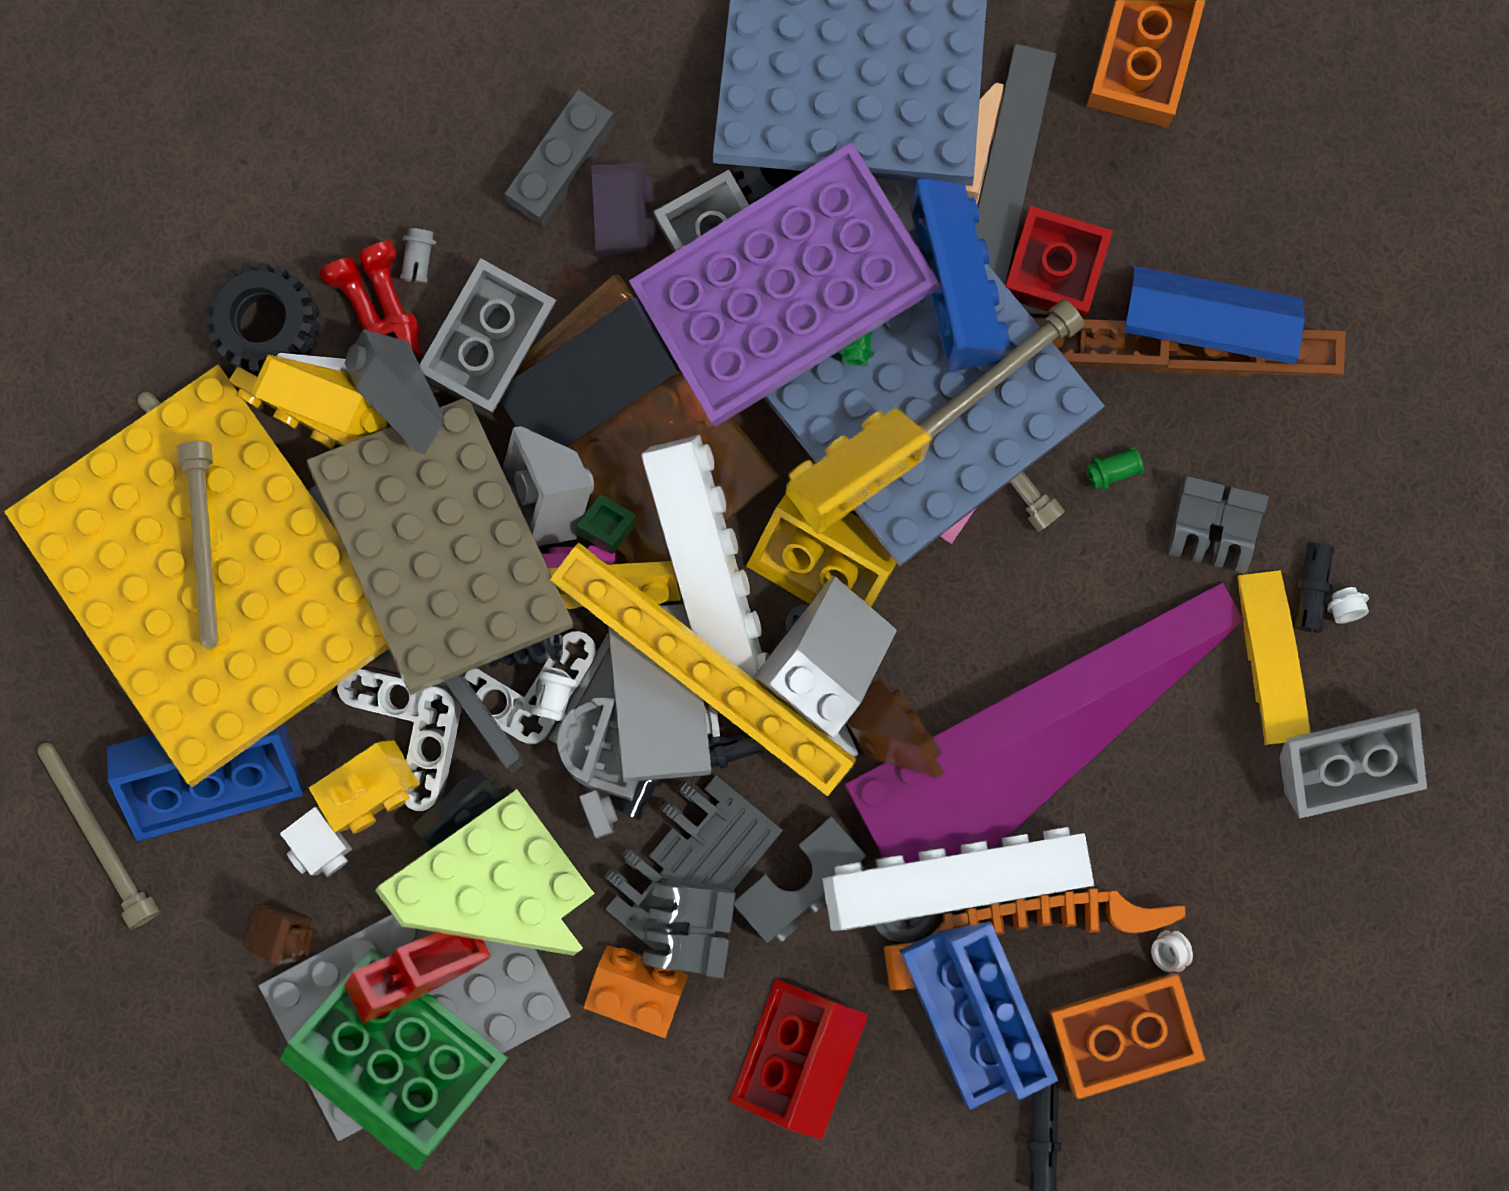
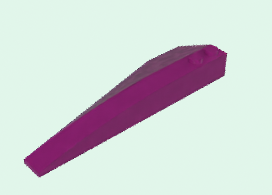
M1221 583L934 736L933 738L942 752L936 759L944 772L938 778L884 763L845 784L844 787L882 858L903 855L904 864L919 862V852L945 848L946 857L962 854L961 845L984 841L987 843L988 850L996 848L1002 842V838L1008 837L1243 621V618L1225 585Z

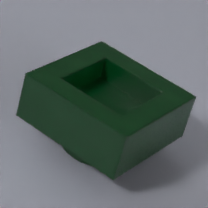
M600 494L576 524V534L613 555L637 524V515Z

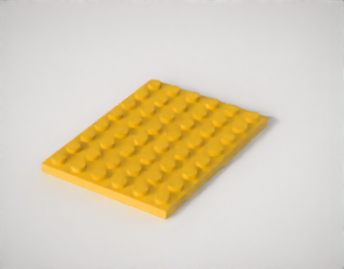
M219 365L210 369L4 511L176 768L191 787L389 649L336 529L246 402L236 396L238 391L229 382L228 377ZM191 441H204L212 445L213 463L209 465V472L205 473L218 628V644L212 649L204 648L200 640L188 475L183 473V468L178 466L176 447L179 444Z

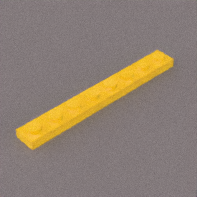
M580 543L572 549L551 577L550 581L826 796L831 793L855 763V757Z

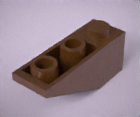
M881 679L871 684L860 705L846 721L847 727L866 756L870 759L934 778L943 775L944 772L936 757L942 754L938 744L929 731L926 732L913 710L910 711L898 689L890 693Z
M257 904L253 911L243 947L268 962L275 964L300 961L302 954L308 955L310 953L316 930L310 928L312 918L264 904Z

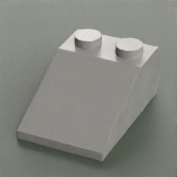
M831 576L753 679L825 735L834 738L860 705L897 630L837 577Z

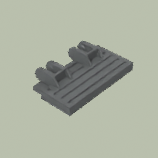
M717 775L705 788L709 794L719 801L716 806L705 799L684 780L677 787L685 798L690 802H695L708 813L698 827L683 816V812L675 805L665 802L660 808L691 834V837L687 840L672 828L650 854L649 857L663 868L661 873H658L629 848L622 854L630 866L638 869L653 881L643 894L631 886L627 879L617 871L610 869L604 876L635 902V905L631 907L617 895L605 910L653 950H667L669 944L646 939L648 928L660 929L662 927H671L673 931L687 933L688 923L686 922L667 924L661 920L649 917L650 907L669 908L675 904V900L652 895L654 882L728 887L734 891L783 831Z

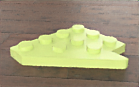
M518 790L509 794L378 886L375 890L401 926L573 956L583 948L562 921V918L594 895V892Z

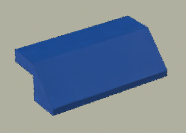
M1134 266L1126 307L1128 311L1124 332L1296 365L1299 358L1305 321L1303 298Z
M985 922L938 931L899 950L965 1105L970 1110L1007 1091H1010L1020 1100L1058 1081L992 923Z

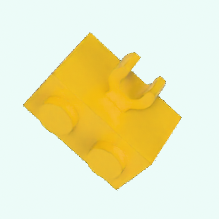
M395 740L372 745L309 787V790L334 833L351 829L352 833L356 834L376 822L373 815L385 808L387 812H390L408 802L410 797L407 793L420 784Z

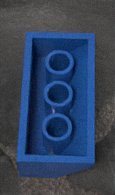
M928 178L917 180L910 212L920 253L942 287L930 294L948 371L954 372L998 363L1002 359L1005 347H1009V334L1005 321L998 322L995 306L999 305V294L995 280H988L985 265L989 264V253L985 239H978L975 224L979 223L976 200L974 197L968 198L965 184Z
M285 722L193 787L187 784L154 734L107 746L108 782L137 842L304 796Z

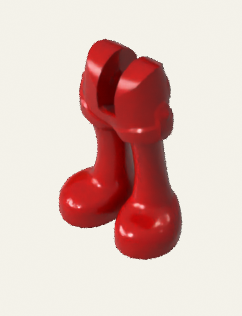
M387 240L373 244L358 254V258L379 298L385 315L383 319L379 318L371 303L355 259H339L319 270L320 278L325 285L339 288L346 294L356 312L362 330L382 335L394 332L397 339L409 342L416 358L422 356L418 337L420 332L418 321L413 313H405L392 283L391 264L396 257V249L392 241Z

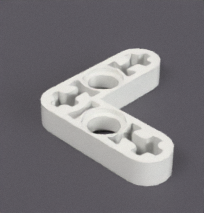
M580 631L570 632L563 636V655L560 660L563 665L566 664L570 657V653L566 650L569 642L576 645L580 640L585 641L584 650L588 653V657L585 660L577 658L570 668L579 673L574 679L578 682L575 688H571L568 703L597 653V648L592 638ZM550 657L541 670L542 672L572 679L565 671L553 668L555 661H552ZM472 669L465 674V678L478 686L480 678L487 681L477 692L482 702L485 695L492 690H499L505 694L507 698L505 710L500 714L492 715L503 731L527 744H538L549 736L557 723L556 720L540 717L538 723L543 726L542 731L539 734L532 732L528 737L523 734L525 727L520 723L524 715L529 718L533 716V714H530V709L535 705H531L530 702L534 696L538 698L542 680L538 678L539 675L526 696L523 697L479 669ZM445 682L439 683V685L448 687Z
M362 667L337 685L338 694L345 704L352 707L414 722L406 761L419 784L423 783L426 771H418L417 766L423 769L436 768L437 773H431L426 776L425 788L431 790V796L420 801V793L413 789L407 793L410 800L405 804L408 808L415 811L427 810L440 802L445 793L461 715V704L449 687L436 684L409 695L407 706L403 709H398L390 701V691L397 684L406 688L401 675ZM362 677L361 683L363 685L373 688L380 686L378 694L367 692L359 694L357 697V690L351 688V682ZM443 696L442 703L448 706V712L439 715L437 727L445 726V732L440 729H426V724L436 723L437 709L431 707V702ZM428 736L436 738L441 745V754L435 761L426 759L421 751V744Z

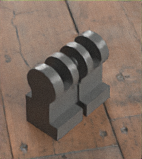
M1186 476L1181 481L1168 546V555L1180 558L1186 537L1191 536L1194 539L1191 561L1201 563L1205 551L1210 546L1211 540L1208 538L1210 526L1213 525L1219 527L1220 532L1217 541H1214L1212 546L1214 554L1212 566L1222 568L1229 546H1232L1236 550L1233 571L1246 574L1252 560L1262 516L1266 511L1269 496L1230 487L1225 491L1224 499L1222 500L1225 485Z
M654 882L652 895L675 900V904L669 908L650 907L649 917L661 920L667 924L686 922L688 923L687 933L673 931L671 927H662L660 929L648 928L646 939L667 943L669 947L664 951L644 950L642 963L662 969L695 972L724 979L729 939L725 933L721 932L730 933L735 900L733 889L696 884L685 885L671 882Z

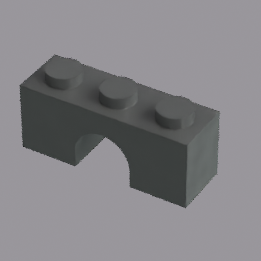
M577 90L505 192L509 205L544 228L568 195L569 183L578 168L588 157L590 159L594 158L615 128L616 123L613 112L580 90Z
M832 816L798 845L808 856L812 864V876L805 887L793 892L784 891L778 888L765 874L734 902V906L767 943L773 938L781 943L799 927L794 919L803 911L808 909L813 915L826 904L822 878L835 876L834 867L860 863L866 857Z

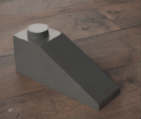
M363 330L357 342L349 348L344 362L355 389L417 452L425 454L445 419L408 341Z

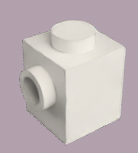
M314 807L280 833L291 848L287 852L289 859L302 874L306 871L310 875H319L323 872L328 877L348 862L344 855L352 850L340 832H333L320 807Z

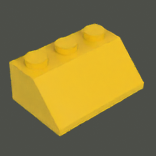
M894 408L886 415L880 410L861 424L863 431L849 440L844 435L825 449L827 456L813 465L809 460L793 470L789 475L791 481L787 484L786 494L818 535L924 461L932 439L929 434L897 408Z
M785 494L777 505L746 567L809 604L831 576H835L872 607L897 563L861 518L848 513L817 535L788 495Z

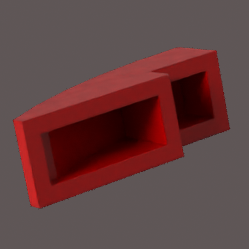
M436 932L397 948L387 958L353 971L344 983V987L362 1022L365 1023L452 981L487 961L491 954L483 940Z

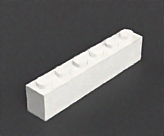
M700 434L651 446L641 455L691 629L753 678L769 658L767 652L762 653L758 640V637H761L762 634L760 620L755 611L750 612L746 598L750 594L748 578L744 570H738L734 554L738 553L737 539L733 529L726 528L722 512H726L725 497L721 487H715L710 470H714L712 451L708 444L703 445Z
M1069 827L1043 831L1044 840L1029 843L1028 834L1002 838L1003 847L988 850L987 843L984 841L961 845L962 854L946 857L945 848L919 852V862L904 864L902 855L876 860L878 869L867 871L861 870L860 863L834 867L835 876L822 878L831 931L1094 886L1085 833L1070 836Z

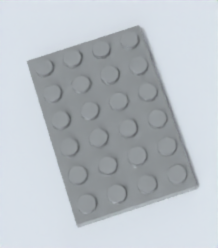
M391 914L258 986L288 1043L371 948L384 958H387L397 948L436 932L401 926L394 915ZM486 940L483 941L491 954L487 961L428 993L501 1053L514 1048L572 1016L537 949ZM309 1084L338 1141L363 1129V1127Z

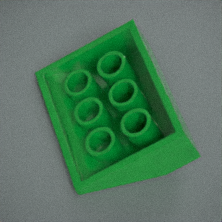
M371 948L288 1042L280 1061L415 1171H418L508 1058L428 993L363 1023L344 987V983L353 971L384 959L383 956Z

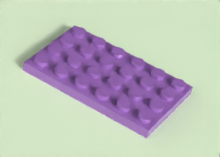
M852 142L629 280L706 415L715 427L942 288Z

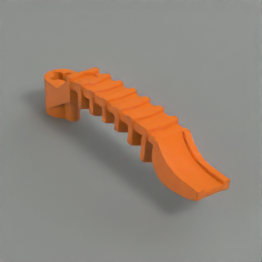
M1084 889V892L1081 893L1061 891L1060 895L1056 896L1043 894L1035 896L1036 898L1025 900V898L1011 900V903L1001 904V902L986 904L987 907L977 909V907L965 908L963 913L954 915L952 912L942 913L943 922L932 934L938 931L979 924V920L988 919V922L992 923L996 935L1005 934L1002 916L1013 914L1014 930L1028 929L1027 911L1030 910L1037 911L1038 926H1051V907L1061 906L1062 927L1077 926L1075 904L1085 903L1086 933L1100 932L1099 902H1106V915L1112 926L1122 932L1139 933L1155 930L1184 918L1185 906L1178 905L1147 909L1134 906L1126 901L1117 891L1099 892V889ZM915 942L884 946L889 990L915 988L899 950Z

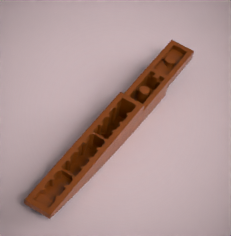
M1033 318L1040 328L1045 325V318ZM1083 319L1084 327L1072 337L1068 338L1065 336L1061 340L1055 338L1052 341L1073 368L1255 377V374L1343 377L1346 331L1303 330L1299 358L1296 365L1124 332L1126 321Z

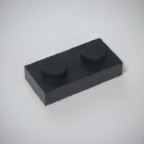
M477 768L468 777L462 779L440 802L429 808L423 817L412 825V828L433 849L500 802L504 796Z

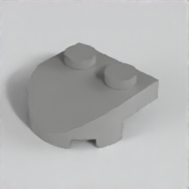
M594 698L575 710L572 709L564 718L558 733V751L567 771L576 781L588 788L632 801L638 781L623 782L615 699Z

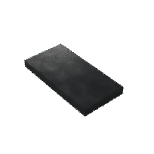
M634 297L511 380L500 401L516 427L522 426L569 448L679 374L681 370L639 301Z

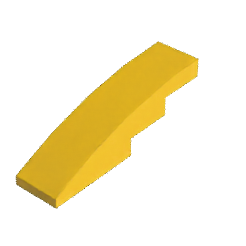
M1281 570L1238 575L1248 661H1251L1256 703L1260 705L1265 745L1285 743L1287 738L1309 734L1310 726L1296 640Z

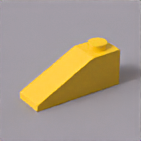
M268 355L251 391V394L256 398L349 434L366 437L384 430L388 424L384 417L355 389L349 373Z

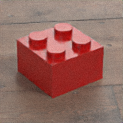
M1030 206L1005 287L1010 290L1019 303L1044 311L1050 310L1059 301L1065 299L1076 308L1082 319H1085L1090 309L1113 231Z

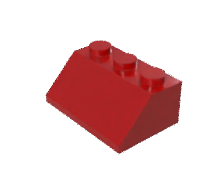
M775 978L730 1103L787 1130L823 1139L868 1014Z

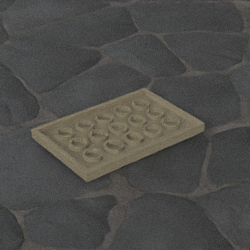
M464 398L440 407L445 422L425 454L417 452L393 427H389L307 460L310 473L409 695L573 628V621L556 585L550 581L552 576L471 402Z

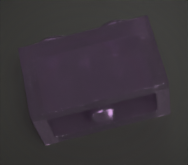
M643 163L591 165L595 250L597 257L648 256V243H656L655 217L647 218L646 202L654 201L653 176H645Z

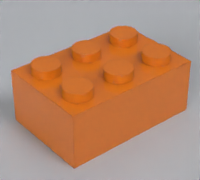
M1114 0L1086 107L1169 128L1178 106L1205 0Z
M1165 974L1047 1010L1072 1095L1077 1099L1205 1061L1179 974Z

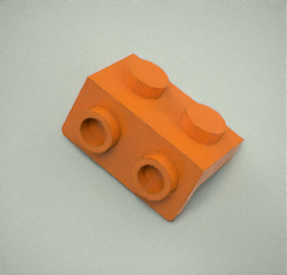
M611 945L606 946L597 966L584 1009L666 1038L688 975L678 970L662 969L643 964V957L636 955L629 949L616 948Z

